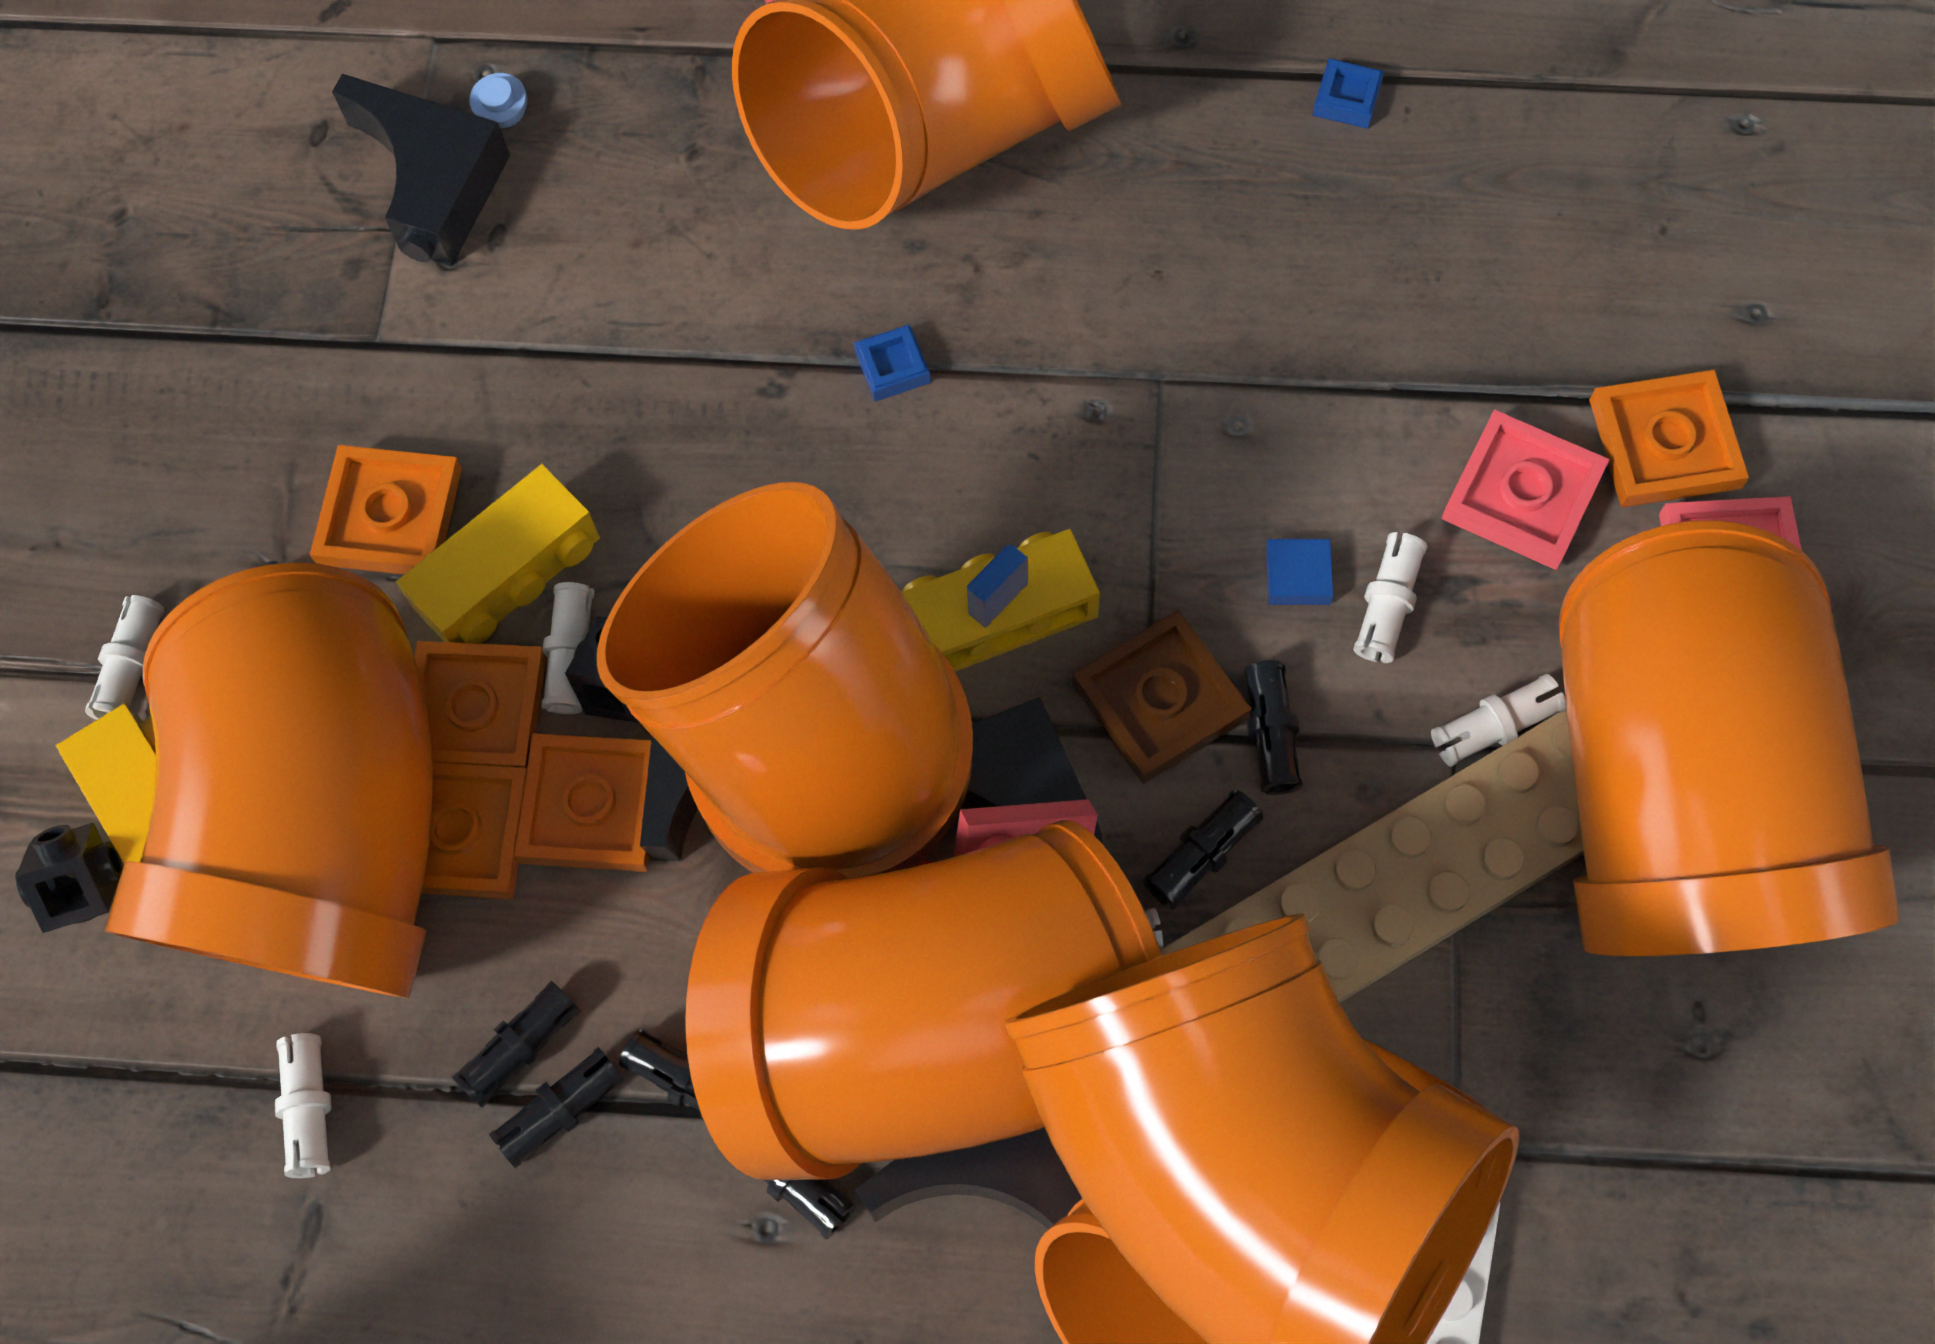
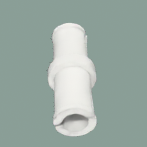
M1398 532L1388 535L1386 540L1387 546L1376 581L1368 584L1364 596L1369 604L1353 650L1360 657L1373 662H1378L1379 653H1382L1381 661L1383 663H1390L1394 660V651L1405 614L1412 613L1417 600L1416 594L1412 591L1423 555L1426 553L1428 546L1421 538L1408 533H1403L1401 544L1399 543L1400 534Z
M563 582L554 586L553 593L555 597L551 635L545 637L543 641L542 651L548 657L544 699H542L541 708L557 714H578L583 709L565 672L573 660L578 644L585 639L589 632L594 589H589L588 585L581 583Z
M132 595L131 598L126 596L124 598L123 609L111 643H106L102 646L98 657L99 662L103 666L91 700L87 703L85 713L91 718L97 720L124 703L130 708L140 676H143V662L148 644L165 611V608L159 602L139 595Z
M1544 674L1539 679L1499 698L1492 694L1480 700V708L1431 730V737L1436 748L1457 737L1462 739L1461 742L1446 748L1439 755L1448 766L1452 767L1458 761L1497 742L1503 746L1517 739L1518 732L1556 713L1566 711V701L1562 692L1541 703L1536 702L1537 698L1551 692V690L1559 685L1552 676Z
M300 1033L291 1035L293 1045H290V1040L287 1037L280 1038L276 1043V1048L279 1052L281 1096L275 1099V1116L283 1119L286 1163L284 1175L290 1178L315 1177L314 1168H317V1173L320 1175L329 1172L331 1169L330 1161L328 1160L325 1114L331 1111L332 1106L331 1095L323 1091L320 1051L322 1041L319 1035Z

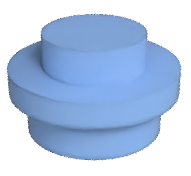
M493 73L483 77L475 84L470 94V106L474 115L496 121L500 128L511 127L518 123L524 116L528 102L527 93L521 81L507 73Z

